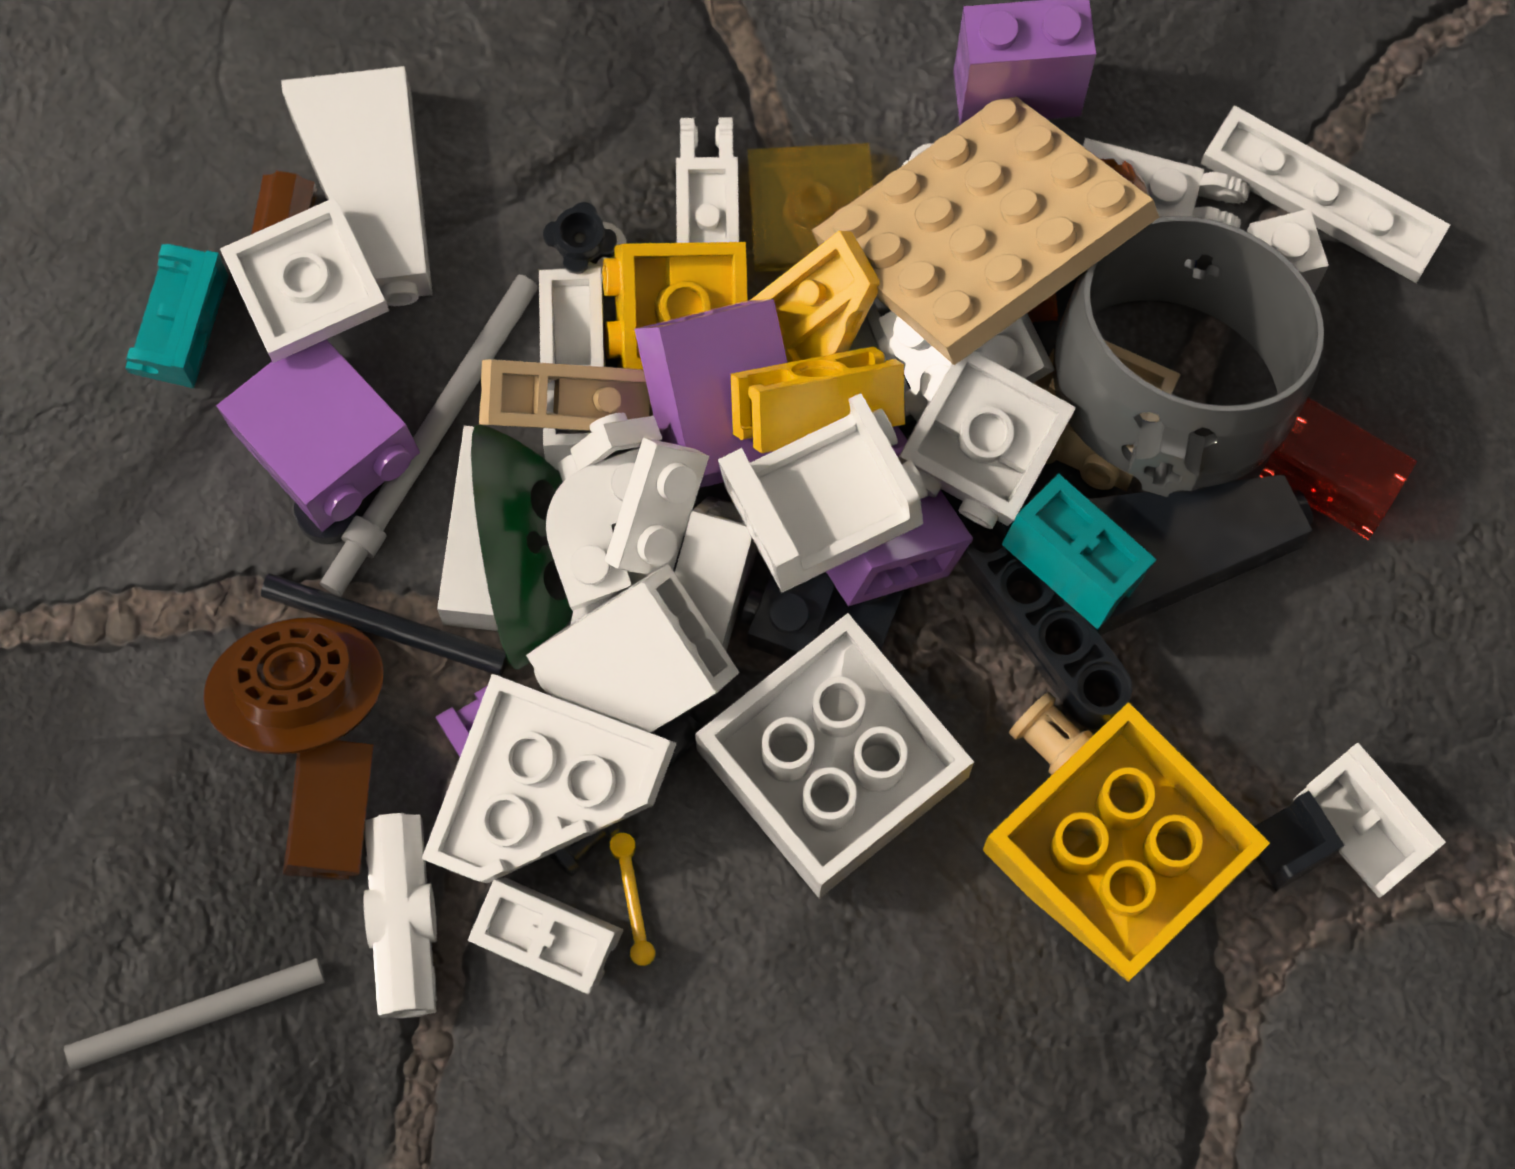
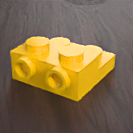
M746 242L632 243L614 246V258H604L602 270L604 295L615 296L616 321H606L604 346L606 358L617 359V368L643 369L634 329L747 301Z

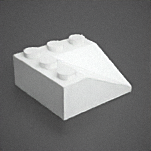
M849 613L696 733L697 751L818 898H821L967 780L974 764L971 757Z

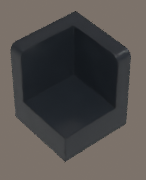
M1309 790L1298 796L1287 808L1254 826L1270 842L1266 849L1256 858V861L1275 891L1280 890L1331 860L1345 846Z

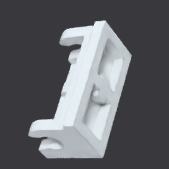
M1358 742L1312 780L1293 799L1295 800L1308 790L1312 793L1345 845L1339 853L1378 898H1381L1446 843Z
M499 878L493 880L467 941L590 994L592 988L601 981L605 970H603L605 962L611 950L613 951L616 948L624 929L513 880Z

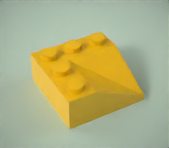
M1128 702L988 836L983 851L1032 901L1129 982L1258 858L1270 842Z

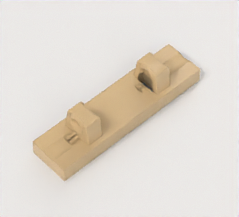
M492 359L482 360V394L479 424L591 431L589 426L594 421L614 413H625L627 419L653 416L643 369ZM555 381L553 412L547 411L548 383Z

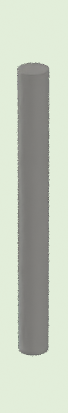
M315 958L64 1046L68 1065L74 1071L325 983V978L318 959Z

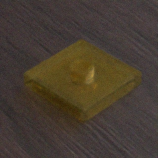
M870 143L747 149L754 272L791 269L819 247L812 230L833 216L839 209L847 206L873 187Z

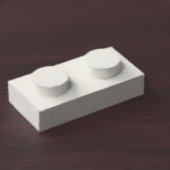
M643 437L606 554V563L620 570L650 575L667 563L672 570L674 569L709 459L708 455L693 448Z

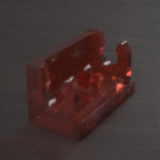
M1308 397L1292 430L1272 453L1260 477L1285 475L1292 491L1300 490L1307 499L1309 506L1369 540L1388 512L1417 461Z

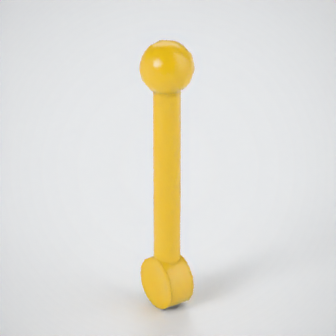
M618 833L610 841V851L619 860L634 939V944L630 949V957L635 964L646 966L654 960L656 950L646 938L631 858L636 851V844L630 834Z

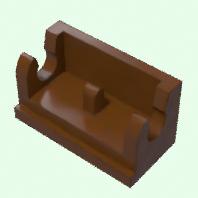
M336 740L323 747L297 753L283 875L349 880V875H359L374 744Z

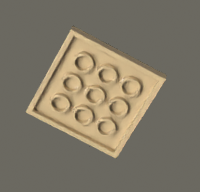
M1018 97L998 99L987 104L970 119L947 135L939 138L933 145L898 170L888 174L881 182L850 204L839 209L833 216L814 228L812 232L820 246L839 230L852 231L879 278L880 285L877 287L878 294L876 298L950 363L956 365L1157 220L1159 215L1154 200Z

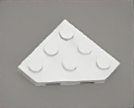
M492 674L422 859L476 881L490 883L494 879L505 876L653 806L677 743Z

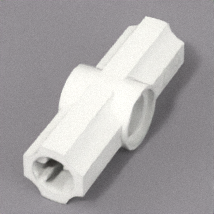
M404 813L379 815L378 817L365 820L364 831L367 851L366 862L369 875V890L364 891V917L369 948H374L378 1015L380 1018L398 1019L421 1017L437 1012L436 977L432 956V942L437 940L436 910L431 883L427 884L426 861L422 859L425 851L423 820L421 815Z

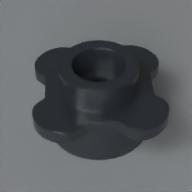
M587 202L577 203L572 208L565 210L559 215L556 222H549L543 230L545 244L558 250L564 258L563 266L565 270L573 274L585 272L590 261L601 254L608 255L613 253L614 246H617L616 233L611 229L604 228L595 206ZM582 233L586 236L584 242L578 243L574 240V237Z

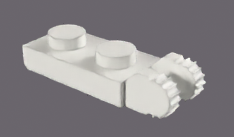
M732 117L719 118V124L716 126V146L719 148V157L695 158V148L698 146L697 126L694 124V118H680L681 158H676L677 243L739 242L738 157H733Z
M1085 138L1083 147L1099 159L1114 158L1119 165L1126 161L1135 168L1144 180L1147 195L1154 200L1159 217L1191 216L1206 218L1240 229L1241 219H1238V216H1234L1233 213L1220 211L1209 206L1196 208L1194 206L1197 195L1217 201L1222 200L1226 203H1245L1250 190V185L1246 181L1220 172L1203 173L1204 169Z

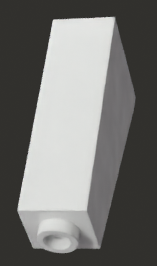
M405 67L281 80L282 92L290 115L328 201L336 197L388 306H404L416 302L419 296L432 295L412 98Z

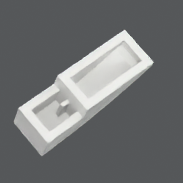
M601 267L588 268L581 274H573L565 269L539 270L540 363L606 367ZM555 381L548 383L547 411L553 412ZM543 428L545 460L558 470V462L571 455L570 449L589 435L591 431Z

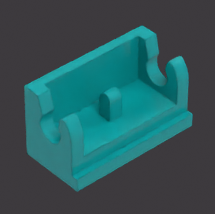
M162 244L158 254L160 258L157 264V275L135 345L129 348L125 368L129 374L194 389L229 275L217 252L208 250L204 252L178 245Z
M1060 474L1017 514L1002 542V545L1096 629H1099L1110 618L1125 596L1129 597L1135 591L1148 570L1157 560Z

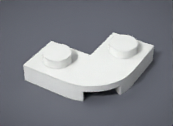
M640 447L581 468L561 484L551 500L546 518L547 540L572 611L616 596L632 586L628 572L606 563L605 558Z

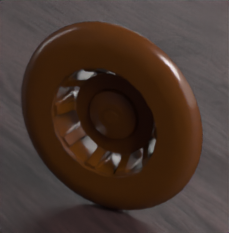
M313 617L278 621L246 634L227 648L217 659L205 683V710L211 723L227 740L244 749L276 755L314 750L345 736L369 715L382 689L384 678L383 663L377 648L371 640L352 626L329 619Z

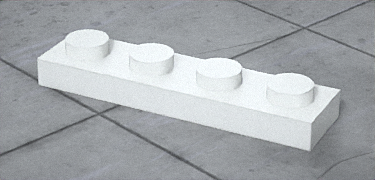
M1235 105L1206 150L1201 164L1215 172L1228 174L1231 177L1235 176L1246 181L1250 185L1249 191L1289 213L1310 209L1316 228L1415 283L1419 280L1450 227V224Z

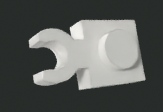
M614 413L594 421L589 426L591 433L570 449L571 455L558 462L557 467L564 482L581 468L639 448L643 437L661 441L663 438L655 417L627 419L625 413Z

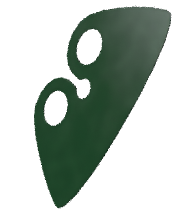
M479 424L475 425L472 432L471 468L475 513L484 571L501 644L511 666L514 669H521L530 663L526 655L563 630L573 615L567 597L562 600H555L545 588V567L550 561L554 560L549 545L542 546L538 553H532L527 546L529 532L535 531L541 537L547 536L546 520L537 516L531 504L533 485L539 480H545L552 484L557 491L563 481L558 471L535 451L513 437L494 428Z

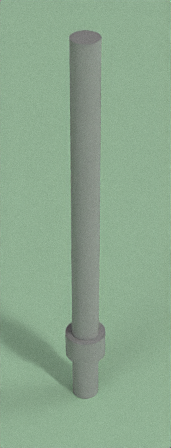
M520 274L516 277L414 435L413 439L420 453L411 460L408 468L399 477L383 483L362 517L355 516L341 537L345 544L319 583L327 591L341 597L365 558H374L387 537L383 530L480 381L482 360L494 359L539 289L538 285L530 278Z

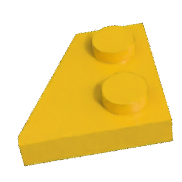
M839 230L751 300L774 299L788 363L849 351L878 294L877 287L880 285V281L852 231Z

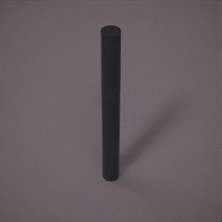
M271 573L266 576L262 585V598L349 625L353 628L500 677L508 661L503 650Z

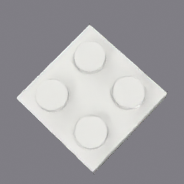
M336 197L220 248L273 363L389 311L380 288Z

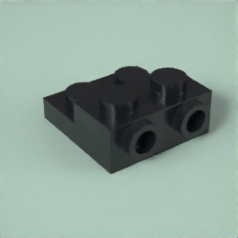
M827 572L813 577L783 593L771 574L765 590L756 587L752 588L743 609L740 623L750 626L748 646L789 660L849 613L876 647L882 651L905 589L848 606Z

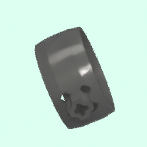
M1191 216L1159 217L1080 274L1056 334L1053 358L1056 397L1076 407L1068 423L1082 441L1110 464L1138 478L1142 484V490L1167 497L1170 493L1178 490L1191 491L1192 488L1228 483L1241 478L1261 465L1292 430L1311 393L1320 367L1324 343V326L1321 310L1312 289L1297 268L1278 250L1260 238L1235 226L1206 218ZM1201 254L1213 257L1212 265H1209L1206 271L1195 268V260H1198ZM1133 301L1170 302L1202 311L1225 323L1250 343L1268 367L1278 395L1261 402L1237 406L1202 404L1171 395L1144 381L1118 359L1104 341L1097 328L1093 314L1117 304ZM1149 412L1158 414L1160 421H1146L1142 419L1140 414ZM1203 427L1210 429L1214 433L1203 437L1193 431ZM1126 445H1133L1132 452L1129 451Z

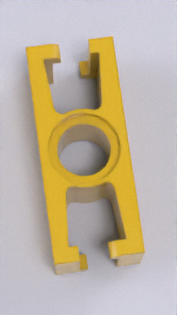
M872 346L731 373L733 435L740 440L753 438V448L760 453L776 451L848 416L851 412L849 399L860 393L872 412L879 408L885 412L892 427L904 425V363L897 359L885 360L884 353Z

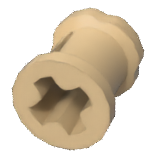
M1047 692L1020 717L1009 731V734L1015 740L1025 739L1050 764L1048 772L1053 775L1094 734L1090 730L1081 732L1054 706L1056 698L1050 692Z

